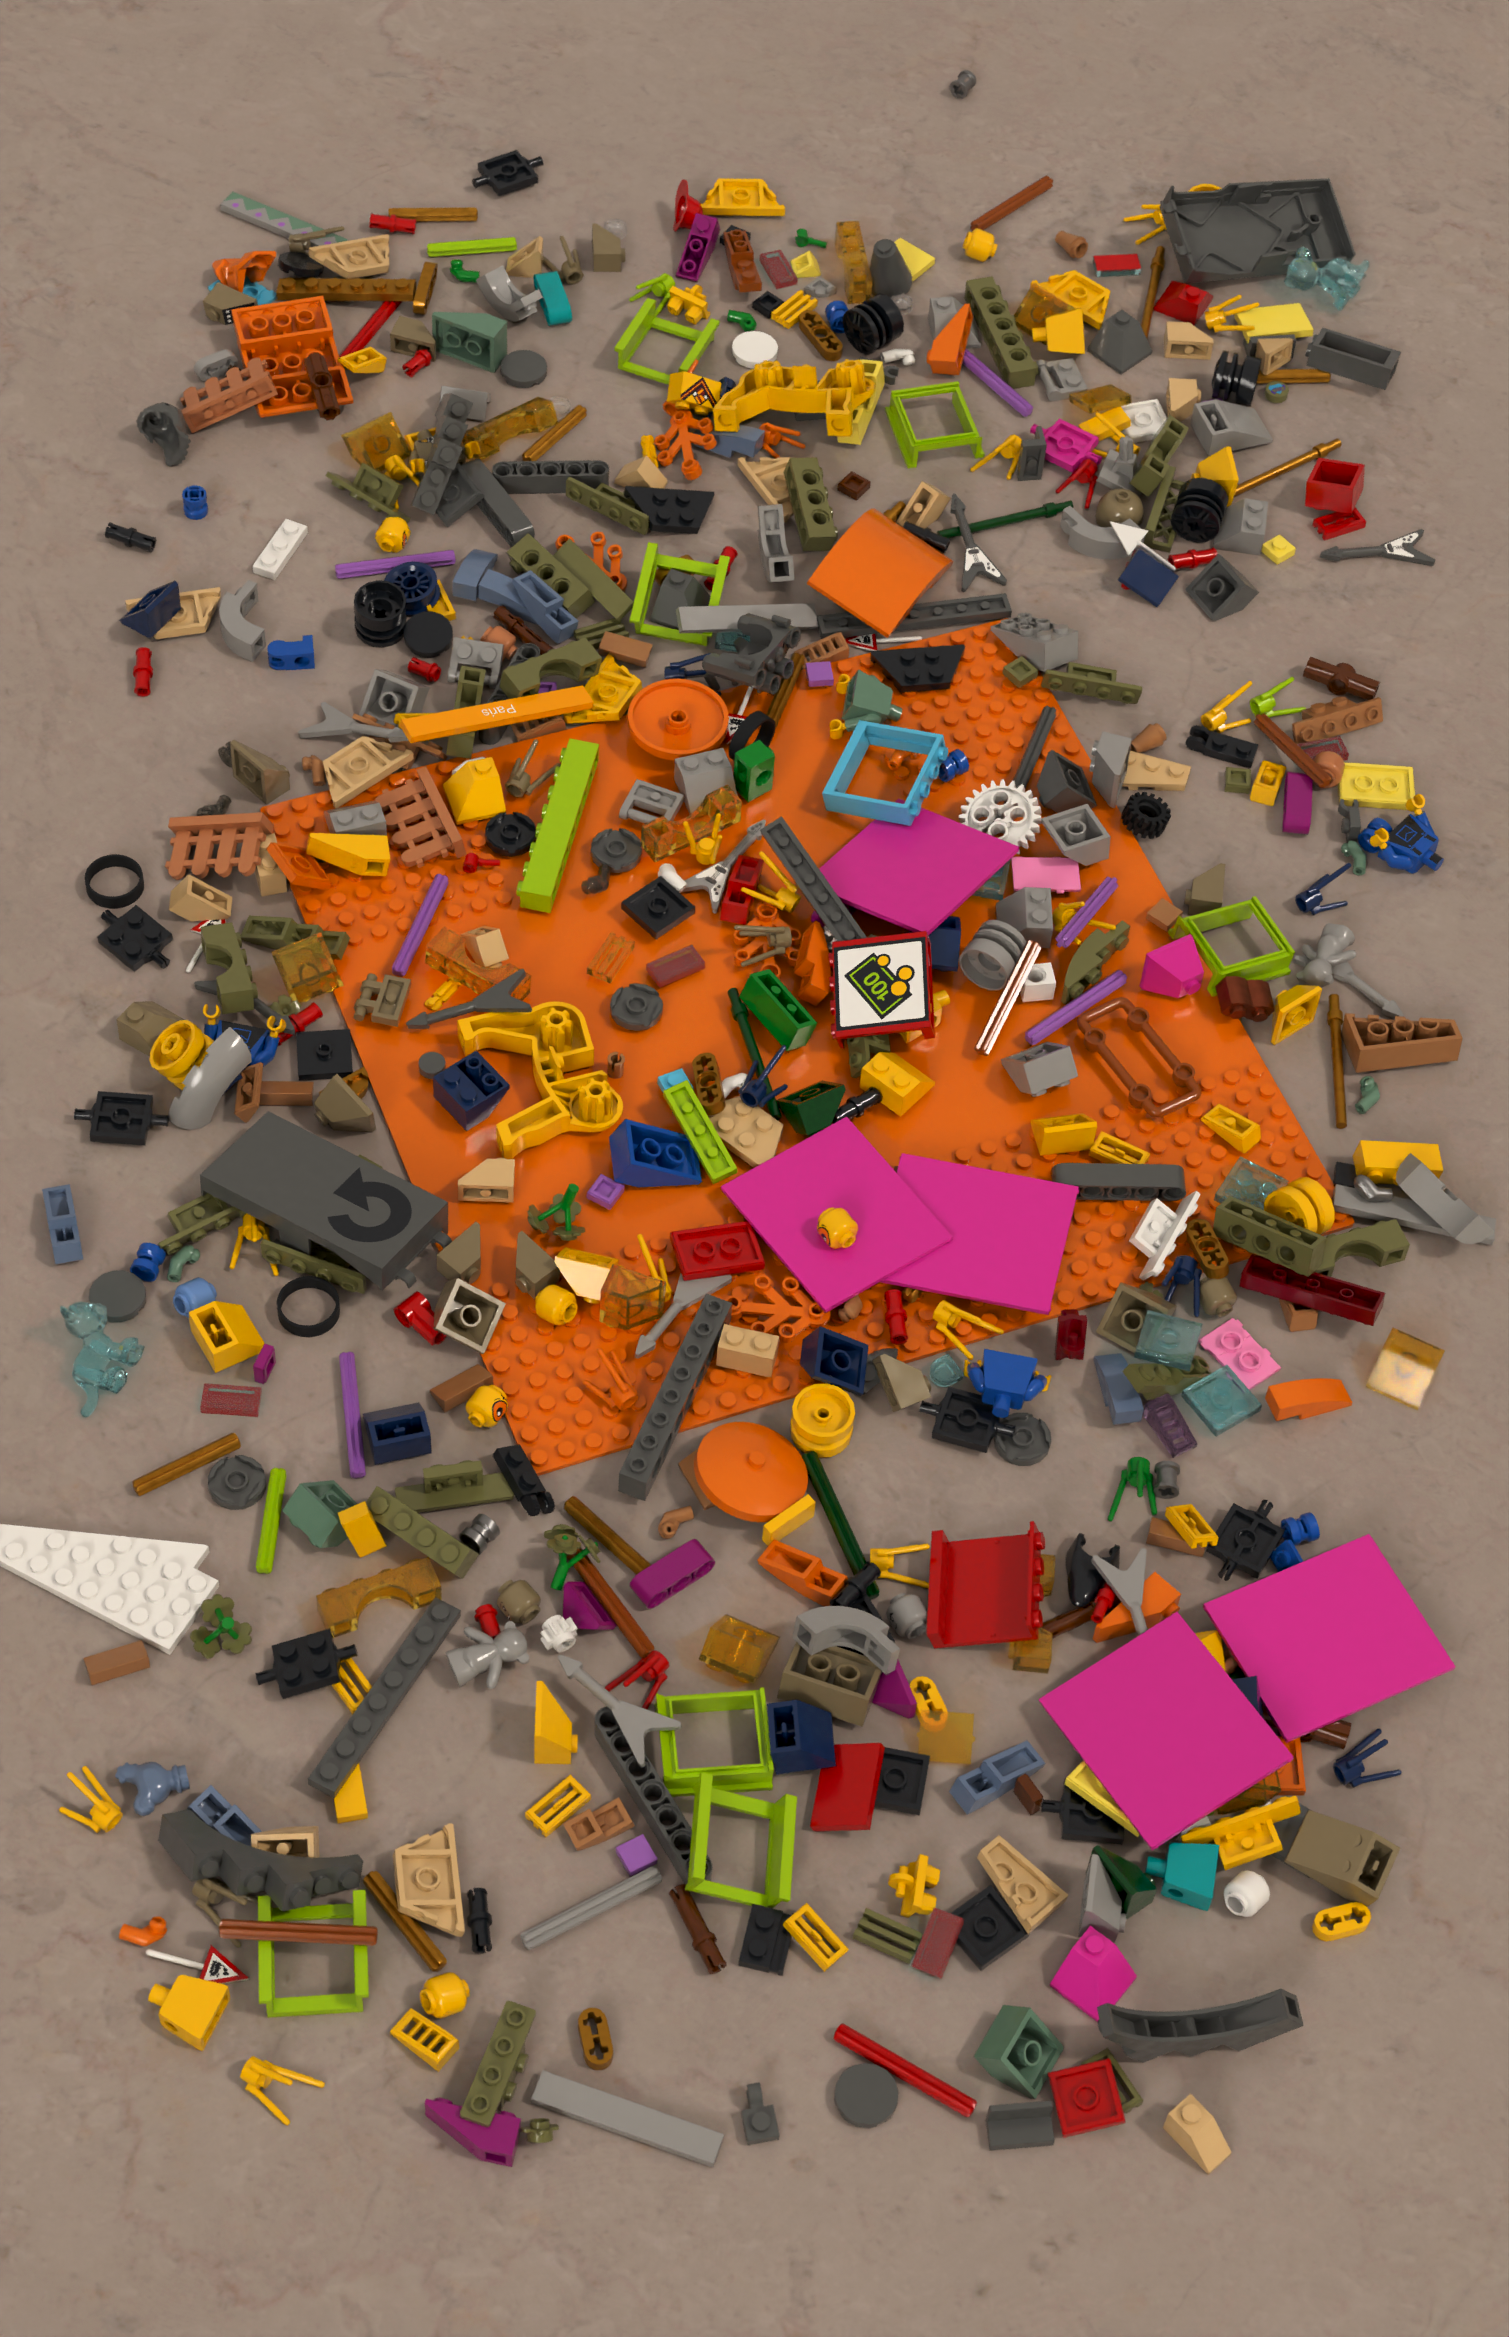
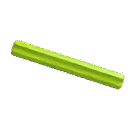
M515 237L427 244L429 257L506 252L517 249Z
M273 1468L270 1471L256 1561V1571L258 1573L269 1574L273 1568L286 1482V1470L283 1468Z

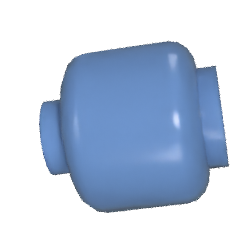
M197 1277L176 1288L173 1297L174 1307L180 1315L189 1318L188 1312L216 1301V1289L203 1278Z

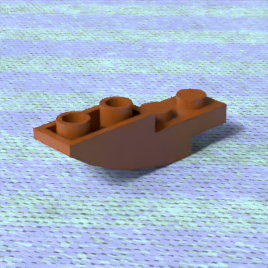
M736 229L730 232H723L727 261L735 290H738L739 293L762 291V282L754 263V252L746 231Z

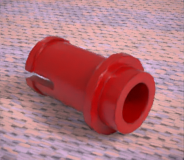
M425 349L417 350L415 356L403 364L402 368L403 370L409 368L405 371V374L413 377L424 366L430 365L432 357Z
M413 657L408 664V672L422 676L428 682H436L441 675V668L438 667L437 663L430 664Z
M491 1604L482 1605L475 1610L476 1615L474 1619L476 1622H479L482 1632L494 1639L501 1632L496 1618L498 1612Z

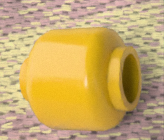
M976 228L972 232L968 231L962 248L965 249L966 256L985 262L989 256H994L997 244L994 243L995 237L992 233Z
M554 1284L548 1285L539 1291L535 1298L537 1315L557 1326L564 1325L573 1320L578 1310L574 1294Z
M453 1972L429 1978L420 1991L421 2005L427 2014H431L438 2019L457 2014L466 2007L467 1998L470 1995L469 1987L464 1979H460Z

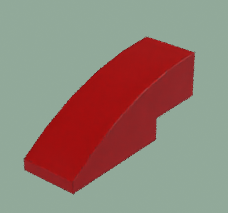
M743 855L738 856L722 902L720 920L746 925L754 897L742 892L741 888L745 887L757 891L764 864L763 859Z

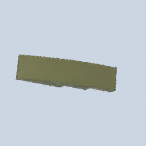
M570 538L553 555L590 590L592 596L618 621L633 608L634 601Z
M249 915L241 933L243 941L267 948L336 960L342 959L350 940L346 932L323 931L319 925L297 924L293 918Z

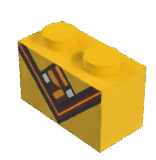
M685 371L672 373L669 379L667 402L676 404L675 407L678 409H693L695 414L708 415V412L713 411V408L720 399L721 382Z

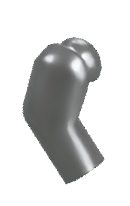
M1365 1175L1355 1177L1354 1187L1365 1200L1392 1201V1188H1378Z

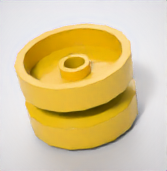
M188 1020L177 1021L168 1026L155 1040L150 1051V1064L161 1075L167 1077L173 1085L183 1090L185 1085L182 1082L194 1065L200 1067L204 1057L208 1054L206 1050L214 1040L205 1035L192 1022Z
M1300 1177L1288 1185L1273 1191L1266 1197L1264 1202V1211L1320 1235L1331 1229L1335 1220V1210L1327 1191L1317 1181L1309 1177Z
M813 1384L804 1388L795 1397L792 1406V1418L790 1421L791 1439L802 1452L809 1453L814 1451L819 1458L832 1457L841 1453L849 1445L852 1437L855 1419L854 1402L848 1393L838 1386L831 1384Z

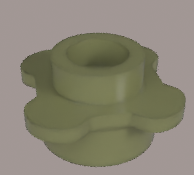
M535 2118L530 2120L529 2126L521 2127V2132L527 2133L528 2142L545 2143L553 2140V2130H558L559 2125L549 2124V2119Z

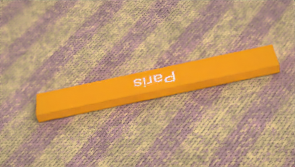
M582 685L401 719L400 727L409 742L415 743L592 709L594 702Z

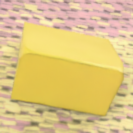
M811 251L790 261L795 278L817 277L821 275L818 261Z

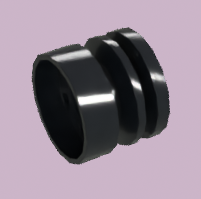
M881 293L868 298L862 304L846 311L843 315V328L848 341L857 351L865 355L871 354L877 349L882 348L884 344L899 338L904 330L903 317L898 306L891 298Z
M1223 350L1214 370L1211 384L1213 390L1212 398L1218 399L1222 389L1225 390L1223 401H1227L1231 392H1235L1236 404L1251 406L1262 358L1247 355L1243 365L1238 364V353H1234L1231 363L1227 362L1229 351Z
M1193 478L1182 485L1170 520L1172 529L1178 536L1195 543L1214 539L1219 532L1228 504V496L1224 488L1215 481L1206 478Z
M377 580L361 586L354 598V621L357 636L363 643L372 647L384 648L393 646L404 636V627L406 625V598L404 592L397 585L389 581Z

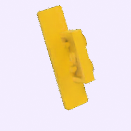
M1297 1796L1280 1797L1272 1804L1261 1808L1252 1807L1246 1810L1244 1814L1232 1818H1221L1215 1824L1204 1828H1193L1181 1836L1182 1843L1219 1845L1218 1854L1224 1869L1228 1870L1283 1850L1273 1823L1300 1814L1299 1801Z

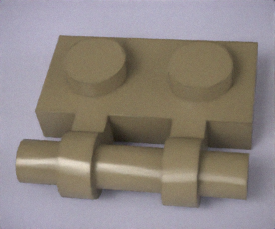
M368 974L360 987L361 996L354 1005V1019L363 1021L365 1014L372 1013V1022L398 1027L411 988V979L385 974L383 982H377L375 974ZM378 995L376 1001L370 1000L371 996Z

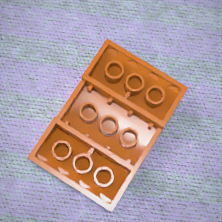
M323 296L231 309L243 369L248 368L247 364L253 358L258 357L261 361L266 360L269 367L265 368V371L270 373L278 395L254 405L260 418L317 409L304 364V359L312 353H319L325 357L328 371L332 375L333 388L339 406L353 403L344 366L337 361L339 355Z
M872 508L859 517L837 541L814 571L807 585L888 638L909 615L918 600L929 588H932L954 561L875 508Z

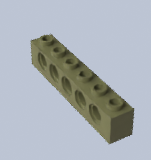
M992 276L967 280L964 298L966 303L970 304L975 322L1003 381L1013 389L1034 386L1035 376L1038 375V365L1036 361L1033 362L1030 348L1025 345L1022 332L1018 331L1015 317L1009 312L1008 303L1001 295L1000 286L996 285Z

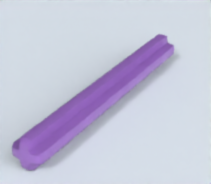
M965 349L962 364L1023 417L1032 414L1033 406L968 349Z
M453 550L337 564L335 565V573L338 579L389 573L394 567L406 562H422L430 567L453 565L456 558Z
M435 875L392 965V973L400 977L406 975L449 884L446 875Z
M1106 877L1087 899L1085 905L1076 912L1055 938L1058 942L1056 945L1059 948L1061 946L1067 948L1118 888L1115 877Z
M1122 970L1115 971L1026 1031L1025 1040L1030 1045L1037 1044L1126 984V974Z
M342 1352L339 1355L350 1476L354 1479L363 1478L366 1475L355 1355L352 1352Z

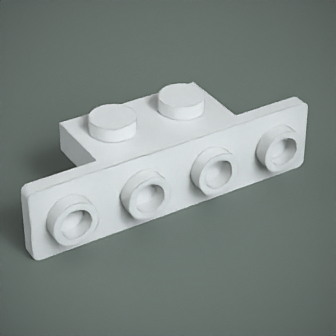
M1198 1191L1183 1198L1175 1212L1158 1198L1150 1202L1129 1239L1130 1243L1149 1257L1139 1276L1143 1281L1151 1276H1158L1164 1269L1165 1264L1163 1261L1175 1249L1176 1244L1174 1242L1176 1238L1185 1231L1187 1218L1198 1207L1196 1202L1201 1195Z

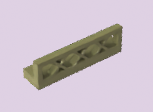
M1169 466L1161 481L1145 529L1148 532L1144 538V544L1149 548L1168 553L1171 551L1176 532L1172 529V525L1165 528L1161 522L1168 519L1171 520L1173 511L1170 512L1166 506L1173 503L1176 504L1178 495H1175L1171 488L1180 490L1185 483L1174 480L1176 467ZM1164 535L1168 543L1155 541L1154 539Z

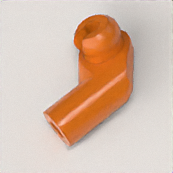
M896 749L887 765L891 770L896 771L906 757L910 756L911 759L916 760L922 754Z
M156 1916L152 1918L149 1925L142 1929L123 1924L119 1933V1939L145 1947L165 1936L167 1923L164 1918Z

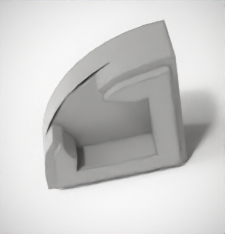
M819 276L804 287V293L812 297L824 298L836 294L837 287Z

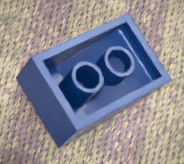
M625 1119L609 1136L614 1182L634 1187L699 1185L702 1182L699 1158L685 1134Z

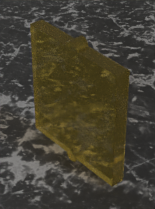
M921 1710L920 1732L916 1734L919 1738L918 1753L929 1755V1761L971 1764L972 1742L975 1741L973 1736L974 1714Z

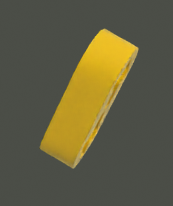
M924 1676L914 1678L909 1686L917 1702L915 1713L925 1730L939 1732L946 1726L947 1708L931 1679ZM918 1687H921L923 1691L927 1690L926 1700L921 1693H916ZM929 1708H931L935 1716L940 1715L939 1721H935L933 1718L928 1719Z
M1359 1902L1324 1909L1315 1916L1312 1930L1318 1939L1325 1942L1357 1935L1367 1929L1371 1913L1368 1907ZM1352 1913L1356 1917H1362L1360 1923H1357L1355 1919L1348 1920ZM1323 1920H1326L1327 1924H1334L1331 1931L1327 1927H1321Z

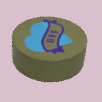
M1280 381L1269 382L1265 389L1266 399L1273 403L1284 402L1288 396V386Z

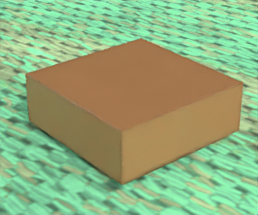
M1162 898L1147 912L1146 919L1167 932L1176 923L1178 915L1182 917L1183 911Z

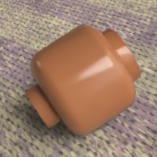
M500 625L494 628L490 626L480 639V641L503 644L502 661L506 658L511 660L518 649L515 646L516 637Z
M1323 751L1318 753L1313 760L1331 776L1332 780L1327 788H1333L1342 779L1345 768L1344 760L1335 752Z

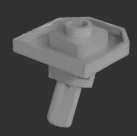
M1130 436L1120 438L1119 453L1109 449L1096 481L1111 489L1123 488L1141 495L1142 492H1139L1134 486L1129 484L1140 464L1137 462V454H1133V439Z

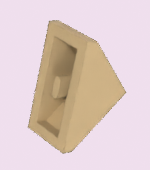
M541 236L537 237L508 258L506 267L508 276L533 278L534 274L542 273L543 238Z
M1269 338L1257 340L1256 357L1262 358L1260 366L1262 374L1268 375L1291 361L1293 339Z
M646 455L624 465L614 484L623 487L664 489L668 484V480Z

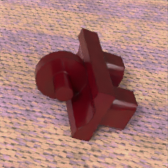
M1076 1309L1062 1310L1061 1316H1058L1055 1360H1062L1064 1358L1083 1360L1088 1320L1086 1315H1079Z

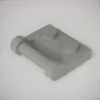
M1073 358L1049 362L1045 360L1036 361L1038 375H1040L1047 389L1046 395L1050 401L1087 396L1088 388ZM1049 373L1053 374L1059 388L1055 386Z
M454 637L448 682L456 683L459 680V664L491 668V676L485 675L484 685H489V688L495 689L500 679L504 645Z
M637 779L620 809L619 818L624 820L629 818L659 828L660 832L667 834L684 802V795ZM633 806H636L663 815L664 817L663 819L632 808Z

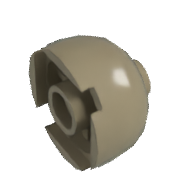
M1123 488L1113 489L1100 499L1095 518L1100 527H1112L1110 521L1120 524L1128 519H1131L1139 526L1143 521L1144 508L1141 499L1136 493Z

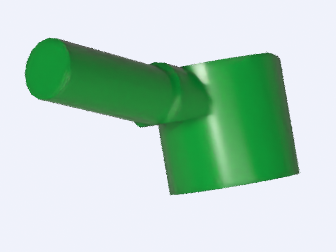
M805 229L797 230L795 241L799 247L813 244L826 248L827 242L808 237Z

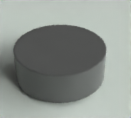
M437 1052L423 1054L418 1062L420 1074L427 1079H433L435 1075L446 1069L445 1058Z

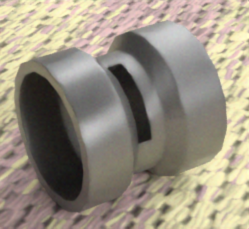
M478 1514L472 1521L471 1528L466 1527L459 1534V1539L480 1555L487 1548V1543L495 1540L500 1534V1529L487 1515Z

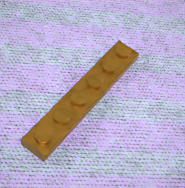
M288 277L279 278L276 295L277 300H297L323 296L325 301H414L417 286L416 279L404 278L324 279Z

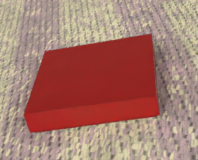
M1110 2058L1048 2073L1063 2138L1126 2123Z

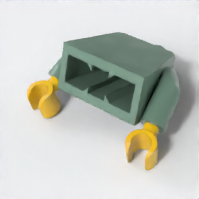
M858 670L852 679L847 674L839 676L836 690L840 694H846L842 719L845 722L842 723L838 719H833L830 722V737L832 739H840L843 736V730L848 732L854 731L859 720L883 724L887 718L895 722L900 719L902 708L891 704L893 690L881 683L874 675H868Z

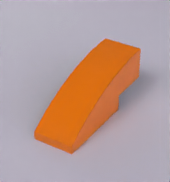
M816 920L802 934L793 972L802 977L798 998L814 1006H817L829 993V976H831L826 938L820 923Z
M1330 1378L1302 1379L1268 1386L1265 1400L1276 1421L1297 1415L1302 1420L1352 1406V1401L1342 1381Z
M773 1540L757 1560L758 1564L773 1576L822 1606H831L830 1600L843 1589L844 1583L848 1579L846 1575L824 1567L821 1558L777 1540Z

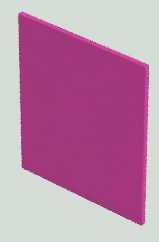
M899 798L895 801L896 803H905L904 800ZM921 808L920 814L915 816L911 826L875 819L820 867L819 870L842 903L912 932L927 931L929 936L1019 851V846Z
M848 1117L839 1120L721 1186L722 1192L825 1313L953 1240V1236ZM832 1207L843 1208L856 1221L858 1225V1232L855 1236L856 1240L848 1248L833 1249L818 1234V1218L826 1209Z
M902 1153L899 1158L897 1174L953 1236V1240L880 1282L1049 1315L1075 1202L1079 1194V1187Z
M1370 1534L1203 1604L1204 1611L1211 1619L1246 1677L1257 1676L1261 1702L1286 1743L1450 1672L1456 1667Z
M1178 1612L1173 1613L1039 1699V1703L1152 1851L1294 1759L1290 1751Z

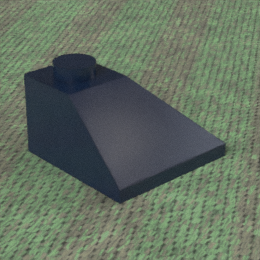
M819 1326L802 1341L800 1365L811 1378L862 1396L864 1393L869 1345Z

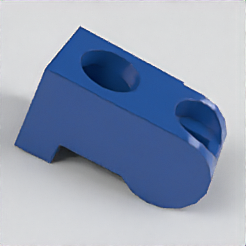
M312 635L302 636L303 641L285 642L276 640L271 642L267 648L269 666L275 670L315 669Z

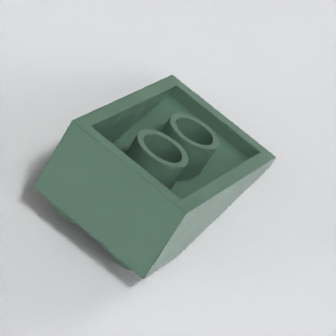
M433 312L432 337L436 341L437 352L492 373L496 372L507 355L506 320L487 313Z

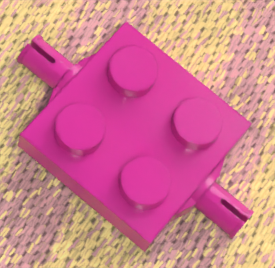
M1060 418L1053 426L1047 429L1042 428L1047 444L1045 460L1072 473L1084 459L1094 461L1097 466L1101 463L1102 456L1092 452L1098 445L1099 437ZM1033 424L1030 433L1035 435L1036 426L1038 425Z

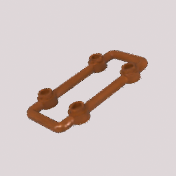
M1119 997L1080 1015L1077 1025L1084 1034L1083 1042L1086 1049L1091 1052L1098 1051L1130 1091L1128 1097L1133 1107L1143 1108L1150 1116L1160 1118L1200 1098L1201 1088L1194 1079V1068L1188 1063H1181L1148 1023L1149 1013L1147 1010L1135 1007L1128 999ZM1123 1008L1128 1014L1127 1024L1130 1029L1136 1032L1142 1031L1173 1069L1172 1079L1179 1087H1187L1190 1092L1156 1107L1150 1100V1088L1135 1082L1106 1046L1104 1031L1099 1028H1092L1089 1022L1116 1009Z

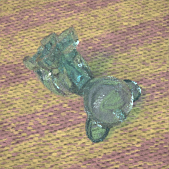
M1302 246L1298 248L1296 258L1288 266L1284 283L1290 288H1297L1302 291L1312 289L1318 285L1334 297L1333 304L1341 311L1350 298L1353 299L1360 290L1359 283L1366 277L1367 274L1364 272L1368 270L1370 262L1364 260L1360 265H1354L1345 259L1334 258L1323 268H1318L1312 260L1311 252Z
M80 1301L71 1304L69 1307L61 1305L60 1312L64 1318L67 1330L75 1337L83 1340L82 1350L74 1361L72 1377L86 1392L87 1401L80 1413L83 1417H89L97 1406L99 1389L117 1394L127 1382V1372L119 1366H113L104 1371L109 1362L115 1360L133 1367L141 1359L145 1346L138 1344V1338L135 1337L125 1338L120 1343L113 1342L110 1337L103 1333L107 1324V1308L100 1303Z

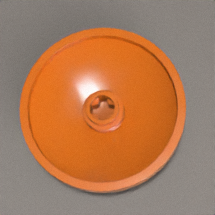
M665 679L654 682L644 687L635 695L628 709V728L633 740L646 752L662 759L675 761L677 758L715 750L723 742L728 731L729 714L723 699L708 686L692 680Z
M731 1422L720 1425L707 1433L695 1454L694 1473L701 1490L714 1505L736 1518L751 1522H769L805 1495L808 1485V1473L802 1456L790 1441L768 1427L751 1422Z

